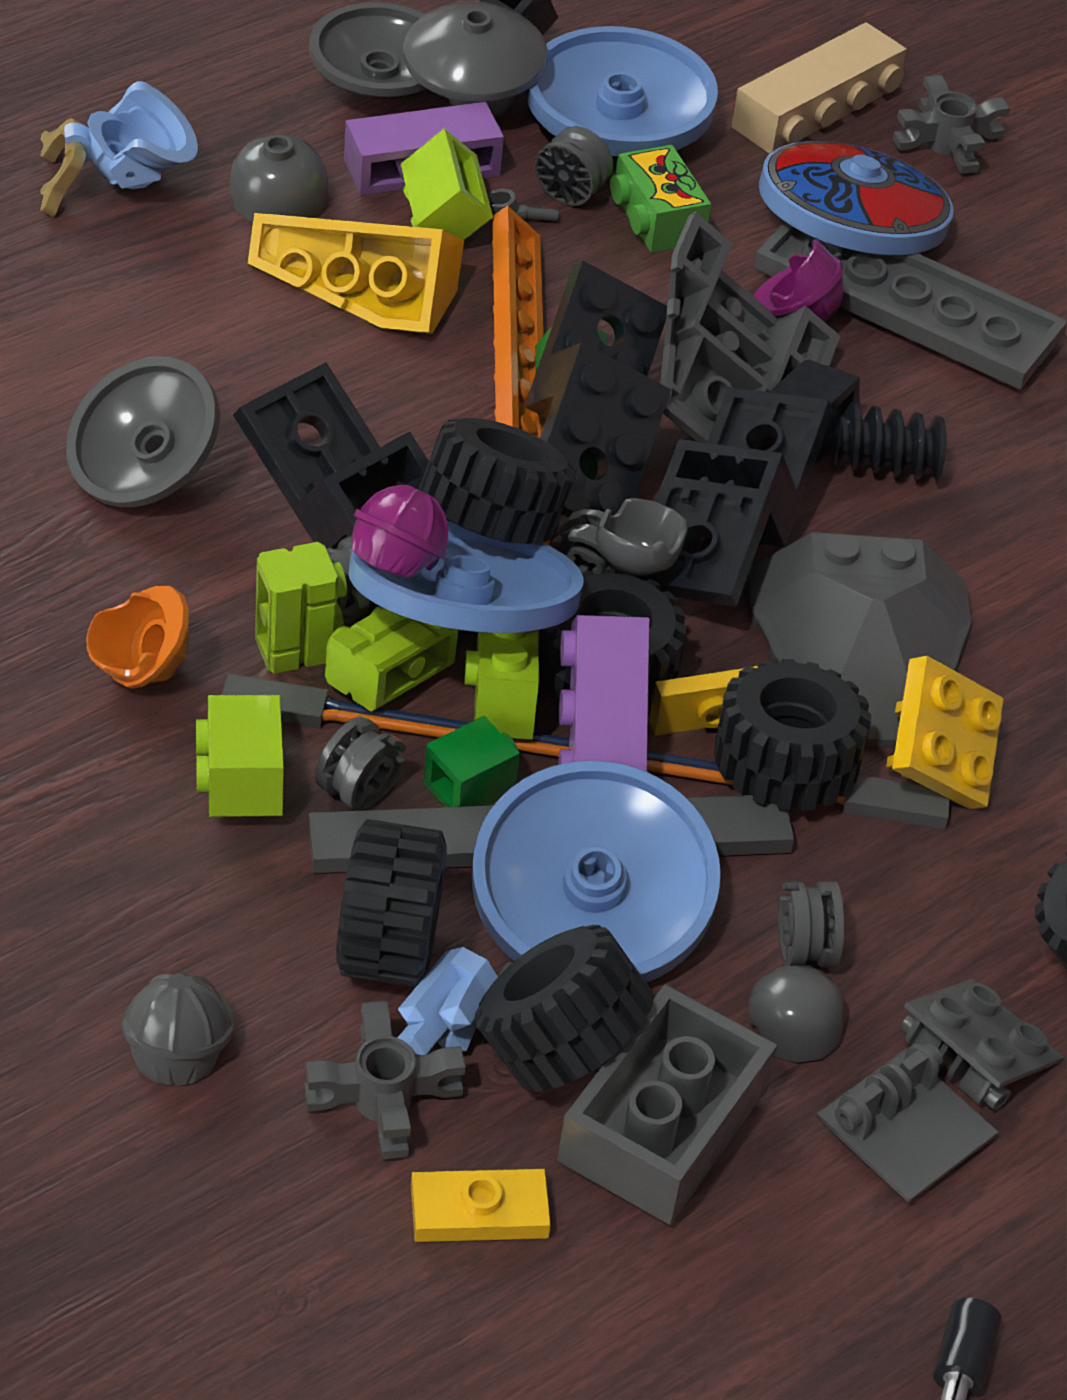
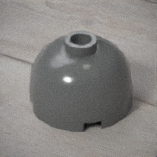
M285 134L266 135L247 143L239 152L232 165L229 194L232 198L233 207L244 218L252 222L254 220V213L318 218L327 207L328 176L320 155L305 140Z

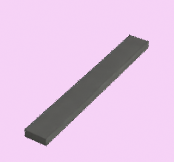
M753 795L686 798L707 824L716 844L718 856L792 852L794 836L788 810L777 808V804L767 802L763 805L753 801ZM494 805L309 813L308 828L313 873L347 872L356 833L366 819L441 830L447 844L445 867L473 866L474 848L483 821Z

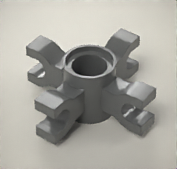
M942 74L924 76L923 85L927 89L928 97L919 98L918 107L922 112L914 109L898 110L897 119L902 127L907 130L895 131L892 140L899 151L912 149L926 142L932 151L945 156H953L960 174L978 172L980 164L975 158L974 151L984 149L985 142L981 135L989 139L1003 138L1005 130L998 119L994 118L1008 116L1009 106L1003 97L992 98L976 106L975 101L971 97L959 92H949Z
M387 1000L362 1002L361 1014L363 1024H360L359 1029L362 1046L358 1050L356 1062L336 1063L328 1060L305 1062L307 1083H304V1094L307 1112L327 1110L342 1103L354 1102L356 1108L363 1116L377 1121L382 1160L408 1157L409 1148L406 1136H410L411 1127L407 1111L411 1106L412 1096L427 1094L441 1098L462 1096L463 1086L460 1075H465L466 1068L462 1047H446L427 1055L415 1056L414 1051L405 1041L392 1036Z

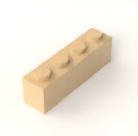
M865 22L738 88L732 128L769 154L784 145L797 143L814 132L830 126L833 122L853 111L862 109L866 104L896 90L904 76L903 65L907 48Z

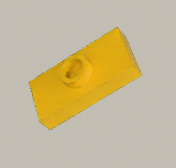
M742 669L655 682L649 718L654 735L658 736L703 728H717L727 684L732 677L738 678L739 671Z
M545 1169L412 1172L411 1197L415 1242L549 1238L551 1225Z

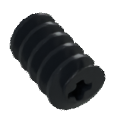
M851 402L843 416H840L832 450L831 467L836 468L843 454H848L851 470L857 471L863 459L867 457L870 458L873 474L878 475L885 461H891L893 477L899 478L906 464H911L915 481H920L927 467L933 468L935 483L937 484L942 474L947 448V431L944 418L935 415L927 429H925L923 414L914 412L906 426H904L901 410L893 409L886 421L883 422L881 408L873 405L868 410L865 418L862 419L860 405Z

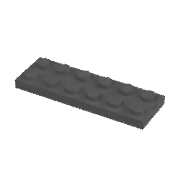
M784 222L756 251L753 268L774 276L790 267L789 259L794 254L808 256L813 250L812 241L817 238ZM817 239L831 255L839 259L843 264V298L839 307L860 316L864 320L876 323L900 334L910 341L917 342L946 355L956 362L963 363L992 376L1000 382L1021 389L1064 337L1067 327L1066 319L918 253L908 255L872 254L850 250Z

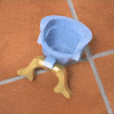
M138 81L128 87L122 100L109 112L98 111L92 113L87 122L89 128L70 118L52 132L44 131L41 135V141L44 144L41 157L53 163L64 147L65 157L57 174L41 188L40 193L44 196L40 210L51 217L56 215L64 194L80 172L83 164L90 158L95 165L94 169L112 185L118 184L121 189L145 188L152 182L159 181L162 172L189 162L197 155L198 142L192 126L180 109L169 98L146 82Z

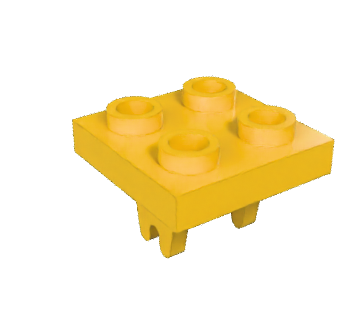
M929 656L909 659L904 697L902 701L896 703L895 715L900 716L895 753L887 757L886 769L896 771L902 774L901 777L912 779L968 809L988 807L1004 698Z

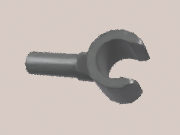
M505 188L495 189L489 195L493 215L508 205L523 220L558 221L559 210L517 205L516 195L512 190Z

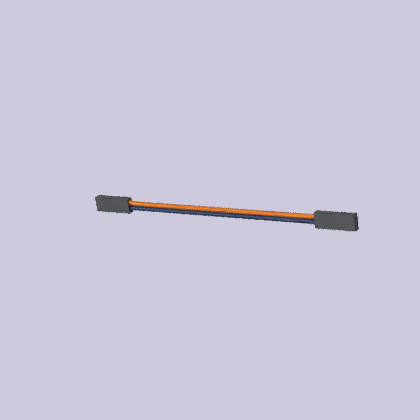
M229 673L227 674L222 695H280L282 723L321 729L322 721L332 720L347 723L353 718L362 716L373 721L381 729L440 738L470 723L385 708H378L371 712L360 704L336 701L329 698L328 689ZM533 732V740L512 738L518 750L559 757L560 749H569V738ZM647 751L648 772L733 785V780H725L719 772L720 764L715 763V761ZM859 775L857 783H853L852 791L846 797L838 796L837 803L844 805L843 813L940 829H945L948 821L949 799L920 784Z

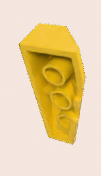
M254 213L248 264L380 328L433 334L458 290L464 240L443 229Z

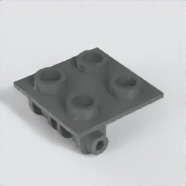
M973 979L913 999L904 1005V1008L910 1012L900 1026V1029L906 1034L905 1042L909 1046L913 1044L924 1045L926 1043L935 1045L943 1057V1063L939 1066V1071L945 1069L953 1062L947 1073V1079L952 1083L962 1079L958 1087L980 1107L988 1105L994 1111L998 1110L1011 1095V1091L1005 1085L1060 1063L1064 1059V1056L1048 1043L1047 1036L1039 1028L1021 1021L1001 1004V998L994 990L984 984L975 982Z
M931 1043L924 1045L913 1044L908 1049L903 1050L818 1112L816 1116L908 1203L995 1138L999 1132L937 1077L939 1066L943 1063V1057L939 1049Z

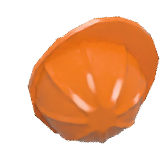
M154 586L141 592H133L130 595V599L125 603L98 612L88 628L86 637L87 652L92 662L111 675L113 680L131 689L159 681H166L173 677L176 670L187 658L190 639L188 629L189 608L185 596L172 586Z

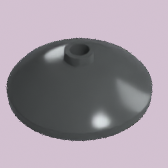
M467 1L438 7L419 18L406 33L403 57L412 77L430 91L455 100L490 102L513 97L532 87L545 70L547 46L541 32L519 13L493 3Z
M363 2L340 7L323 16L313 27L309 39L310 58L316 69L324 77L339 88L353 94L370 98L393 99L420 93L427 88L417 82L409 73L404 62L403 45L409 28L425 14L407 6L386 2Z
M155 356L129 362L110 372L86 394L71 420L66 440V456L72 476L90 496L110 506H143L159 501L174 493L199 471L207 460L216 441L220 423V410L213 387L194 366L172 357Z

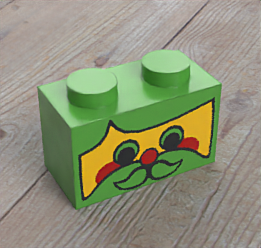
M673 145L618 154L616 175H613L610 181L612 198L617 205L622 206L629 218L633 232L636 235H640L650 253L675 249L690 214L697 212L707 222L709 221L711 203Z

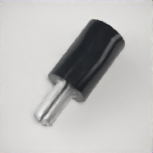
M961 1298L956 1300L951 1306L933 1371V1379L937 1385L943 1388L941 1400H952L953 1394L956 1395L954 1400H966L967 1396L980 1394L984 1389L1001 1324V1314L998 1309L988 1302L976 1298Z

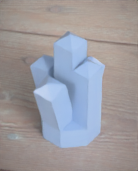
M464 947L445 951L401 1004L398 1010L408 1026L398 1038L405 1041L412 1048L415 1056L426 1055L436 1042L442 1048L461 1046L462 1051H467L477 1027V1022L474 1019L475 1012L479 1008L478 1004L498 977L488 960Z

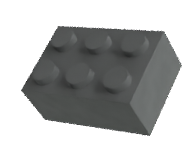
M664 984L653 999L652 1008L641 1028L615 1056L603 1064L564 1115L557 1162L671 1226L766 1092L777 1044Z

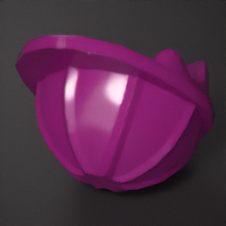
M817 239L812 241L813 250L808 256L802 254L791 256L789 259L790 267L772 276L753 295L770 310L773 316L781 317L806 306L821 320L825 321L841 305L843 298V264L839 259L831 255Z
M398 485L383 489L374 494L361 510L356 509L353 514L357 520L353 528L352 550L360 559L380 570L408 578L414 576L425 567L426 570L431 571L440 559L445 560L448 555L445 552L448 542V524L442 507L434 497L412 486Z

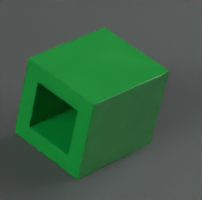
M482 716L426 744L423 784L444 807L491 805L516 785L518 765L520 763L519 750L508 734L501 733L486 716Z

